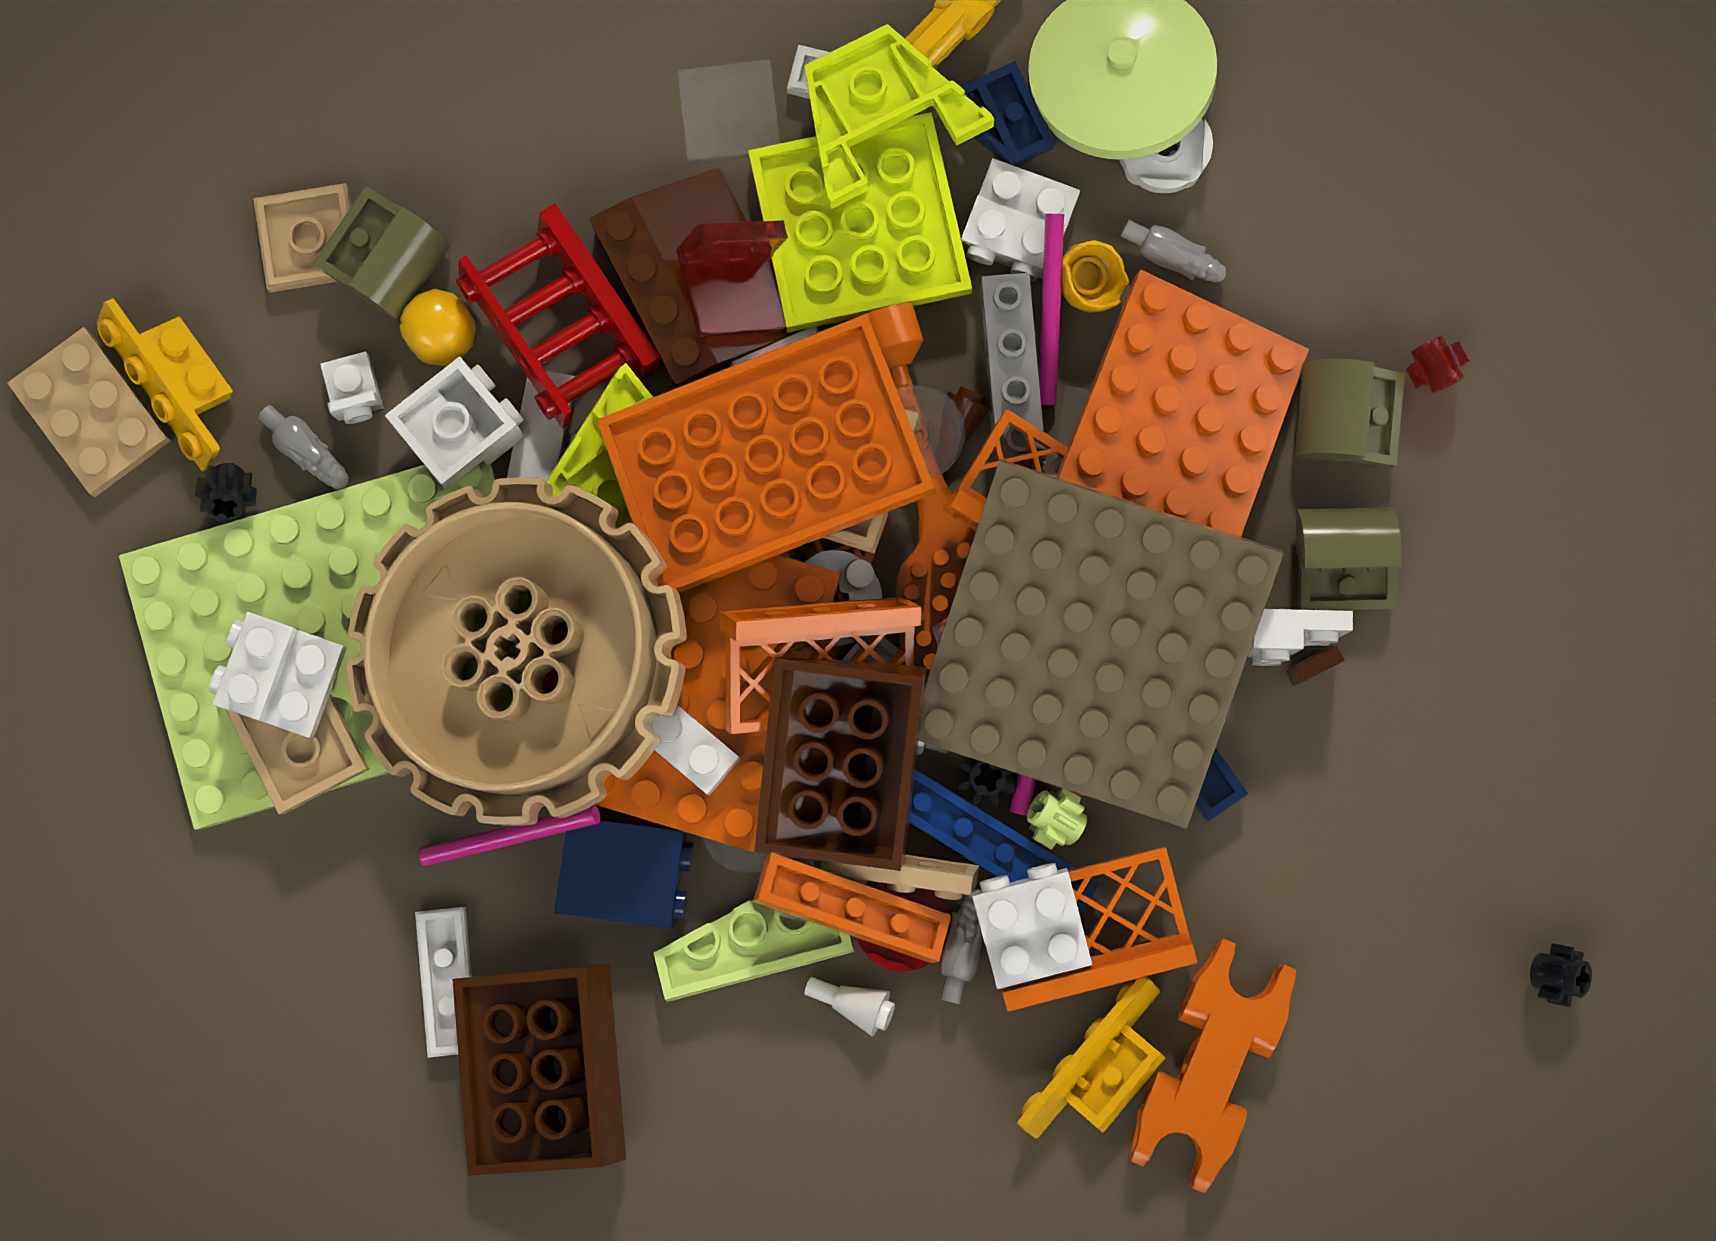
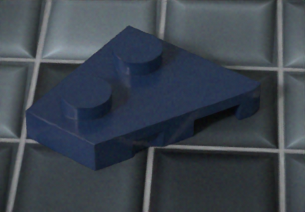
M1016 61L960 86L965 90V95L980 108L982 106L986 108L994 117V127L973 138L1005 163L1018 166L1055 148L1056 142L1035 103Z

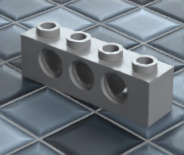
M1029 273L982 276L979 295L991 431L1005 409H1008L1043 431ZM1008 425L999 439L1004 459L1029 454L1024 434ZM1035 442L1037 451L1045 450V447ZM993 450V457H994V462H995V461H996V458H995V454H994V450ZM1046 456L1038 457L1041 468L1046 462ZM1031 460L1014 463L1032 469Z

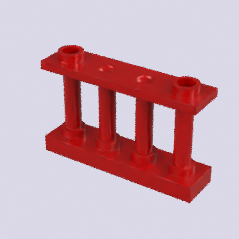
M556 203L539 212V231L536 232L537 237L491 265L478 272L467 255L458 260L459 278L456 279V283L469 304L477 302L538 392L534 398L543 415L548 420L555 417L561 428L564 429L571 424L572 410L568 403L613 377L616 371L625 363H627L631 370L634 369L642 381L657 372L661 357ZM545 254L550 257L556 255L565 268L562 270L563 276L504 310L489 288ZM572 292L575 295L582 293L591 306L588 309L589 314L530 349L515 326ZM608 331L617 344L614 347L615 353L556 388L542 367V364L595 332L605 333Z

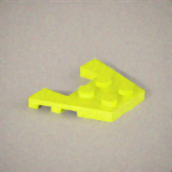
M888 24L804 65L827 201L831 209L869 190V182L849 147L931 106L937 111L956 146L994 127V117L983 106L981 108L978 107L965 95L964 89L953 80L949 82L931 66V61Z
M627 363L616 371L546 480L553 487V497L561 494L565 486L572 485L595 495L615 507L619 511L615 523L616 529L621 528L626 523L633 524L596 420L653 397Z

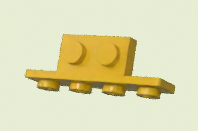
M113 298L103 302L97 319V329L101 339L108 347L115 349L124 362V368L130 380L134 384L140 385L150 398L155 415L160 421L167 422L178 437V444L183 454L189 460H194L201 471L207 470L209 465H213L220 447L200 420L198 414L229 400L233 390L180 316L139 334Z
M1147 976L1137 978L1136 981H1129L1122 987L1116 997V1005L1106 1017L1098 1018L1090 1025L1085 1033L1084 1043L1074 1055L1070 1054L1063 1058L1053 1072V1080L1042 1093H1035L1024 1104L1021 1112L1022 1116L1017 1124L1035 1139L1044 1132L1067 1103L1104 1133L1166 1059L1157 1049L1131 1029L1160 993V989Z

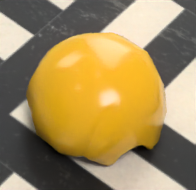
M1096 240L1072 246L1062 259L1061 295L1070 306L1087 313L1102 312L1121 303L1120 298L1129 284L1122 258L1111 245Z
M432 289L416 295L404 307L400 316L401 324L399 327L401 335L411 351L422 362L447 366L459 356L463 358L473 347L476 333L475 320L464 302L454 293Z

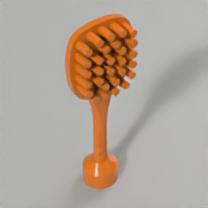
M902 303L866 314L873 327L903 408L920 414L921 421L915 439L936 490L935 494L916 501L919 541L914 552L901 564L896 586V597H904L922 607L921 626H915L914 666L927 668L926 685L976 531L942 511L951 496V492L937 462L907 367L912 364L924 339L913 304Z

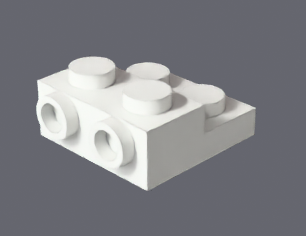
M992 158L961 238L963 250L967 251L966 256L984 265H992L994 261L1011 267L1010 272L1012 274L1029 273L1030 281H1037L1038 277L1043 279L1045 213L1064 214L1065 234L1080 190Z
M460 356L385 415L445 490L482 461L489 466L525 437L518 427L524 419L507 398L499 403L489 392L496 386L478 364L470 369Z
M1264 609L1248 657H1252V665L1280 666L1281 662L1290 661L1291 655L1304 648H1328L1330 643H1338V638L1353 631V611Z
M247 612L244 621L236 619L230 628L227 637V647L233 648L227 667L219 665L212 676L209 692L216 695L213 705L313 739L347 647Z
M1056 863L1037 866L1027 870L1029 878L1009 882L1008 875L994 877L980 882L981 890L972 892L997 989L1092 965L1067 868L1057 870Z

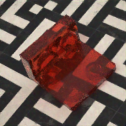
M784 220L697 224L676 249L698 336L716 337L781 332L786 327L781 301L770 264V259L774 256V252L788 238Z

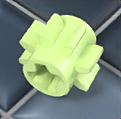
M1060 788L1058 793L1052 790L1050 792L1045 790L1039 793L1032 801L1027 812V821L1031 823L1029 829L1035 832L1032 839L1051 850L1056 843L1061 846L1064 844L1069 846L1075 843L1083 833L1087 823V816L1082 813L1085 807L1079 804L1081 797L1064 788Z

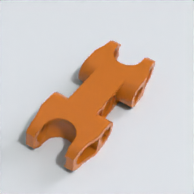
M1220 937L1203 965L1193 975L1178 1012L1177 1019L1197 1028L1179 1074L1175 1078L1159 1070L1153 1073L1137 1109L1136 1126L1128 1159L1131 1162L1144 1167L1160 1139L1168 1134L1177 1132L1189 1135L1195 1144L1196 1157L1189 1176L1188 1185L1204 1194L1211 1186L1221 1167L1233 1154L1246 1121L1247 1109L1228 1101L1247 1052L1250 1051L1266 1059L1270 1058L1289 1018L1291 993L1297 972L1296 969L1279 963L1265 989L1256 996L1244 998L1234 991L1230 985L1228 975L1235 954L1236 943Z

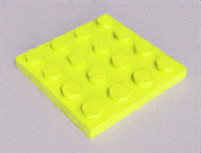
M932 112L911 116L849 147L869 182V190L833 209L830 208L827 201L816 136L748 150L787 333L851 320L860 315L892 305L912 303L913 306L972 294V284Z

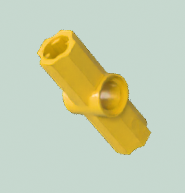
M936 0L933 10L905 39L931 61V66L935 69L963 39L968 41L980 32L995 11L994 8L1001 0Z

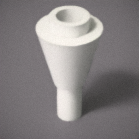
M810 977L804 992L806 996L832 1005L834 1010L872 1037L878 1029L883 1031L887 1029L895 1009V1003L889 1001L890 991L842 985L837 987Z

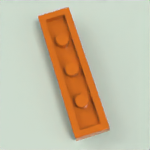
M772 852L766 855L753 899L755 903L932 964L940 960L951 915Z

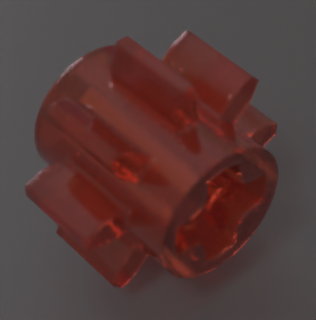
M1442 335L1412 350L1411 354L1415 362L1406 371L1416 389L1423 385H1428L1431 393L1435 394L1464 379L1465 377L1460 367L1470 360L1460 341L1450 345L1447 344Z

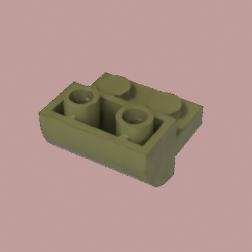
M365 186L313 264L317 269L355 292L359 298L399 322L404 307L419 293L451 245L438 231L403 206L400 208L368 186Z
M1318 359L1303 362L1295 456L1334 463L1350 461L1384 468L1397 466L1405 373L1374 367L1375 362L1354 359Z
M1392 507L1297 509L1295 555L1299 560L1297 604L1299 609H1396L1398 567H1402L1400 527L1395 510Z

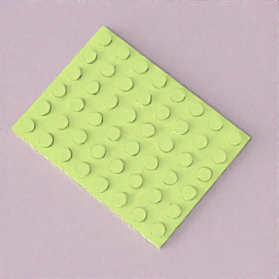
M482 461L447 490L443 488L425 465H421L119 555L194 830H201L274 808L226 710L213 705L216 695L209 692L210 682L216 668L219 665L227 667L233 648L227 647V637L230 628L236 619L244 621L247 612L347 647L333 684L331 695L369 770L331 790L389 773L377 759L364 737L365 731L372 725V714L367 715L356 712L352 707L348 689L346 663L349 659L357 657L361 651L360 642L348 636L352 610L360 588L362 586L374 587L379 583L381 574L374 567V561L395 533L405 524L418 530L422 529L427 523L425 508L428 505L466 486L477 489L484 498L487 497L492 491L494 480H496L492 463L487 466ZM529 591L523 593L518 599L517 610L519 614L526 612L532 603ZM485 609L480 610L473 619L475 632L482 629L487 622ZM514 643L510 648V652L514 654L513 659L519 651L515 647L518 643ZM475 657L469 659L464 666L463 672L466 680L472 678L477 672L478 663ZM510 687L505 689L499 696L498 705L501 711L508 709L512 704L513 692Z

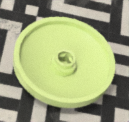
M1066 0L1045 20L1034 39L1028 69L1030 91L1049 130L1072 148L1088 155L1106 159H1134L1149 156L1163 151L1183 139L1194 129L1206 113L1212 101L1217 80V55L1214 40L1203 18L1185 0Z

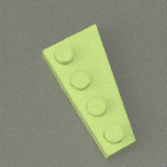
M821 861L819 869L827 871V861ZM749 900L732 909V912L718 920L707 923L654 952L664 999L666 1002L852 953L854 950L850 935L810 921L798 920V917H795V919L784 917L779 914L778 910Z

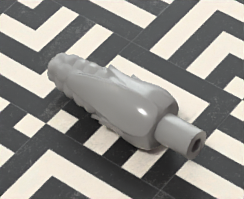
M1128 219L1121 232V237L1141 246L1140 253L1145 258L1158 266L1181 273L1190 280L1196 277L1205 281H1211L1212 283H1219L1226 276V267L1220 264L1217 259H1213L1211 255L1205 253L1206 247L1185 239L1169 228L1153 225L1148 229Z
M272 405L266 406L260 412L258 419L273 432L272 442L281 453L290 457L303 471H309L326 485L332 486L336 490L342 489L347 485L349 477L344 467L328 451L329 446L318 439V436L306 422L296 416L285 418Z
M972 894L971 896L964 895V899L960 904L961 908L958 912H952L951 927L940 962L941 973L943 976H947L941 1000L959 1005L965 981H971L978 969L983 941Z

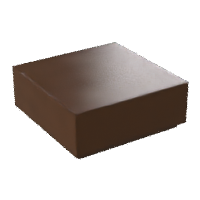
M1332 645L1288 667L1286 672L1295 686L1345 660L1339 648Z

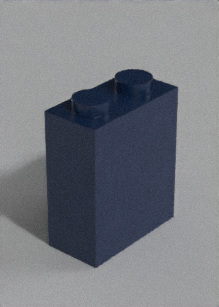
M601 820L599 824L566 831L554 913L674 928L675 919H684L687 891L679 890L681 871L690 872L694 843L686 842L687 832Z

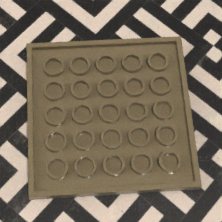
M1000 459L925 685L919 741L1187 829L1284 555L1283 551Z

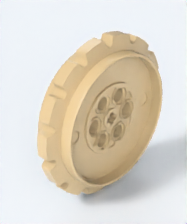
M513 477L494 480L492 491L485 498L480 491L471 486H466L445 495L425 508L427 523L422 529L418 530L405 524L395 533L374 561V567L381 574L379 583L374 587L362 586L358 592L352 610L348 636L360 642L361 651L357 657L347 661L346 671L348 689L354 711L367 715L372 714L373 717L372 725L365 731L364 737L377 759L391 775L405 777L412 772L414 780L410 788L411 793L430 806L447 814L464 816L469 808L474 805L476 808V818L481 823L524 826L537 823L539 811L543 806L547 807L551 816L566 818L581 812L605 799L607 792L604 783L610 774L617 778L628 780L639 770L660 742V738L652 730L653 720L658 716L672 717L676 710L686 668L684 664L671 658V650L673 646L684 642L687 638L685 617L679 592L669 585L658 586V577L666 570L667 566L659 551L645 533L632 523H626L621 528L616 529L615 523L619 511L595 495L575 486L567 485L561 494L553 497V487L541 478ZM530 591L532 603L526 612L519 614L517 610L518 599L523 593ZM485 609L487 622L482 629L475 632L473 619L480 610ZM565 621L568 627L567 636L561 643L555 645L552 641L553 629L556 625ZM514 643H518L515 647L521 650L516 659L512 658L514 654L510 652V648ZM475 657L478 663L477 672L472 678L466 680L463 672L464 666L469 659ZM556 670L559 677L558 684L552 692L546 694L543 689V679L547 673ZM510 687L513 692L512 704L508 709L501 711L498 705L499 696L505 689Z

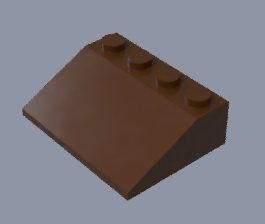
M719 167L632 196L589 218L608 260L655 350L661 357L660 360L675 389L727 369L733 361L803 331L787 333L775 274Z
M781 657L774 659L754 852L766 854L772 852L781 856L901 871L906 856L927 668L871 661Z
M610 963L452 979L468 1176L596 1168L626 1160Z

